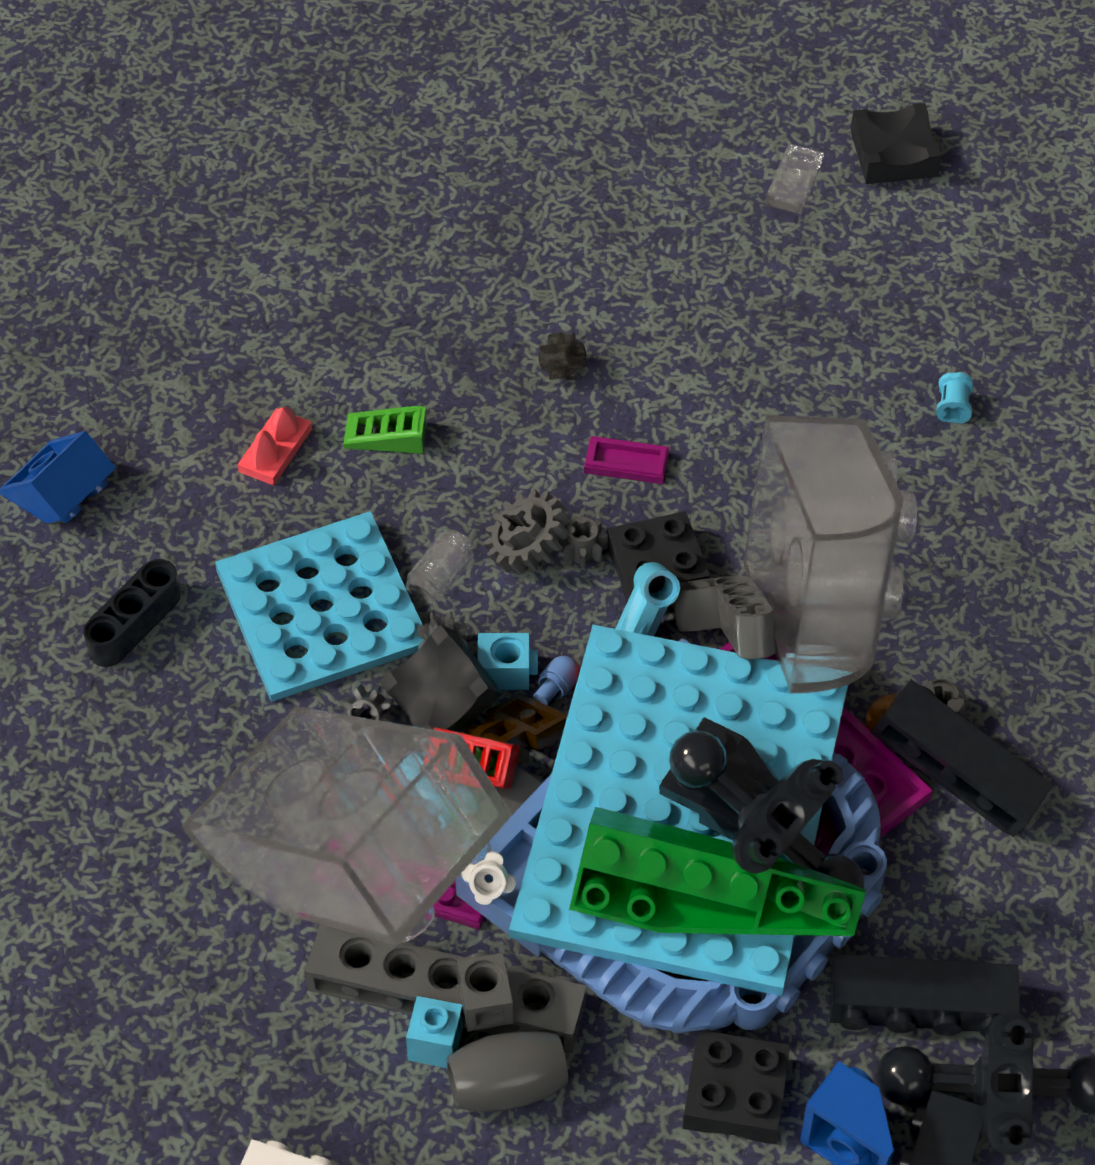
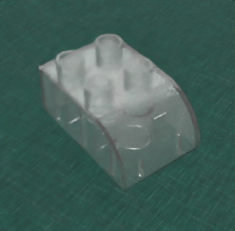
M766 415L743 565L747 576L753 579L773 608L776 655L790 693H811L831 690L848 685L861 678L870 670L874 663L882 618H896L900 613L903 597L902 576L898 567H892L896 542L909 543L913 539L917 521L916 499L913 491L899 490L896 484L897 464L895 455L892 451H880L865 419Z
M295 706L181 827L205 856L227 877L276 911L294 918L399 945L402 942L417 937L428 928L435 916L433 905L458 877H462V872L470 863L476 864L485 859L486 854L491 852L489 841L509 820L512 813L459 734Z

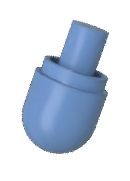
M569 656L554 658L541 672L538 680L540 688L533 695V699L548 705L560 689L561 693L556 698L561 699L563 696H566L577 683L580 673L578 663Z

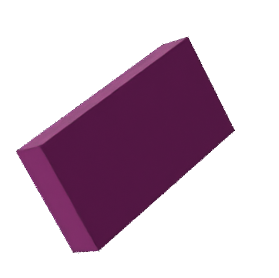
M591 436L584 464V473L663 484L670 447Z

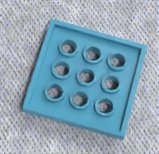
M371 511L215 562L217 574L271 702L414 654L419 650V644L424 641L423 638L418 636L417 632L418 626L423 625ZM344 554L353 555L358 559L350 566H342L336 562V559ZM305 567H312L319 571L315 577L310 579H303L297 575V572ZM265 580H274L280 584L276 590L271 592H264L258 589V585ZM367 586L372 590L371 595L363 599L355 598L350 594L354 588ZM321 599L328 600L333 604L329 610L324 612H318L311 608L315 601ZM282 612L289 613L294 617L290 623L285 625H278L271 621L273 616ZM372 619H381L387 623L386 628L379 632L369 631L364 625ZM334 632H341L348 637L340 645H331L325 641V638ZM295 645L308 649L307 654L298 659L288 657L285 652L288 648Z

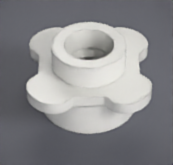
M495 851L488 852L485 859L476 864H466L462 870L463 880L469 882L470 889L475 895V900L482 905L490 904L493 899L498 898L503 892H512L516 886L515 877L508 874L503 866V856ZM487 874L492 875L493 881L487 882L485 876Z

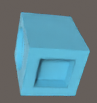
M478 633V661L500 690H529V675H538V650H529V633ZM510 661L513 663L506 664L502 662Z
M417 996L406 1035L408 1061L447 1068L446 1058L459 1049L464 1029L462 1004Z

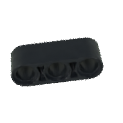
M154 559L144 564L87 621L83 634L90 660L94 664L101 667H110L121 662L178 604L181 597L177 570L170 561Z

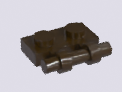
M518 693L487 710L488 721L479 726L475 724L468 725L464 734L519 745L520 749L516 764L521 765L528 758V752L525 747L531 746L538 750L549 748L555 745L558 739L562 738L568 715ZM492 750L494 757L498 759L499 751Z

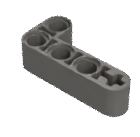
M735 575L679 583V596L674 602L677 629L682 631H699L721 628L736 654L745 659L764 658L776 653L773 608L751 577Z

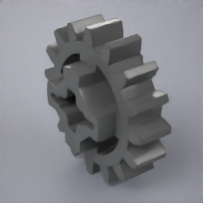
M532 489L528 498H525L520 492L517 494L514 504L511 505L505 501L503 503L505 510L501 514L494 513L492 515L496 521L495 525L485 529L486 533L490 536V538L484 541L485 547L489 550L487 555L506 573L514 570L518 575H522L526 566H529L533 572L537 571L539 561L543 559L549 563L552 561L550 553L553 550H562L563 547L558 541L569 536V532L564 526L569 524L571 519L565 513L567 509L556 497L554 498L548 491H544L540 495L536 489Z

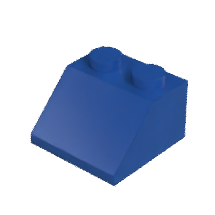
M82 431L50 440L0 488V495L45 523L57 521L66 523L81 511L82 507L79 503L88 495L92 497L107 486L109 481L106 477L116 467L87 431Z
M838 1061L806 1104L800 1143L833 1165H890L894 1149L880 1088L861 1069L849 1068Z

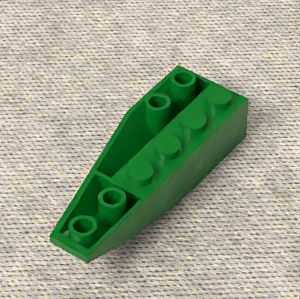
M595 807L589 823L569 910L658 933L854 936L866 890L778 858L773 866L765 872L758 874L747 873L735 862L732 855L731 842Z

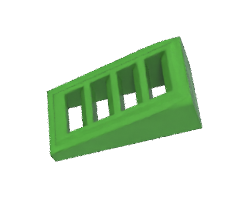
M409 406L348 413L343 447L346 449L423 454L427 428V409L423 406ZM358 424L366 425L364 435L356 436ZM374 425L381 426L380 433L373 434ZM389 426L396 427V431L388 432ZM404 427L411 428V430H404Z

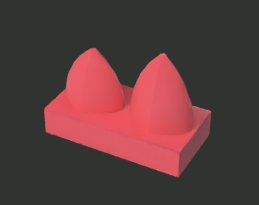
M289 407L276 408L238 463L239 472L274 486L311 432L312 422L296 416Z

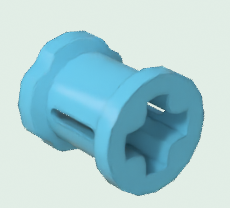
M962 372L946 373L939 379L941 401L937 404L936 415L941 421L963 424L968 422L972 416L969 396L973 392V379Z

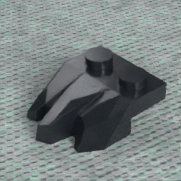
M703 717L695 730L708 732L720 740L726 750V767L756 794L768 792L779 782L772 768L747 738ZM671 768L659 785V794L698 813L700 824L724 836L734 838L739 831V814L709 787L704 789L689 788L680 783L672 773Z

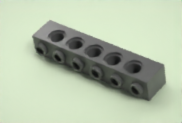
M320 924L304 973L308 991L412 1015L417 996L462 1004L458 985L457 960L466 959L468 956L462 957L449 954L433 945L419 947L402 943L398 938L390 935H379L376 937L359 933L356 929L347 925L339 924L333 927ZM355 961L368 962V964L362 968H353L349 966ZM523 966L506 967L513 1000L514 1023L479 1029L477 1031L493 1035L524 1030L557 1033L563 1050L573 1053L586 1007L587 986L579 984L576 980L566 976L552 978L535 974L532 970ZM400 971L413 973L411 976L402 979L393 976ZM444 981H452L457 984L450 989H443L437 986ZM480 984L474 989L480 992H488L495 987L490 984ZM532 1002H541L546 1007L540 1010H532L526 1007V1005ZM463 1011V1023H464V1028H467V1026H466V1021H465V1016H464V1011Z

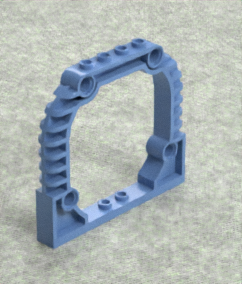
M683 638L679 640V642L689 643ZM834 752L832 761L841 768L843 778L840 784L835 785L837 788L833 790L831 796L822 806V810L832 819L838 834V838L832 845L829 854L845 855L855 861L859 868L866 869L871 873L870 875H863L866 893L859 917L862 914L868 917L875 911L882 900L883 895L880 892L887 868V858L879 847L880 815L875 796L863 775L849 764L845 757ZM551 775L466 863L476 864L484 860L486 854L491 851L500 853L503 856V866L507 873L513 875L516 879L514 890L510 893L503 892L498 898L493 899L490 904L482 905L475 900V895L470 889L469 882L464 881L462 878L464 866L455 874L457 896L508 935ZM487 874L485 880L491 882L493 881V876ZM795 935L782 996L714 981L676 979L649 967L515 940L538 958L545 954L557 966L565 969L578 982L586 985L598 997L607 1001L624 1016H628L649 1028H658L672 1031V1033L683 1034L688 1031L705 1029L715 1031L727 1027L733 1022L744 1030L763 1028L779 1011L785 1014L790 1010L800 995L798 988L807 978L811 981L815 980L825 968L828 962L826 956L835 946L841 949L851 936ZM746 995H755L762 1000V1002L757 1004H749L742 999V997Z

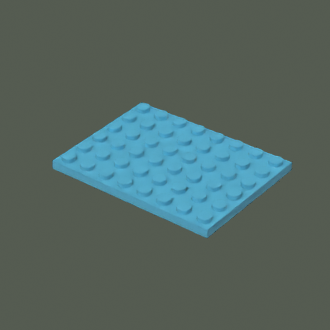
M592 625L510 923L509 938L782 996L795 935L658 933L569 910L589 823L595 807L733 842L734 838L724 836L700 824L698 813L659 794V785L670 769L669 757L672 746L684 733L695 731L703 717L747 738L772 768L780 781L792 768L803 761L810 759L832 761L850 675L765 658L745 659L739 657L735 652ZM822 807L800 832L813 845L816 839ZM783 854L779 857L781 859L790 861Z

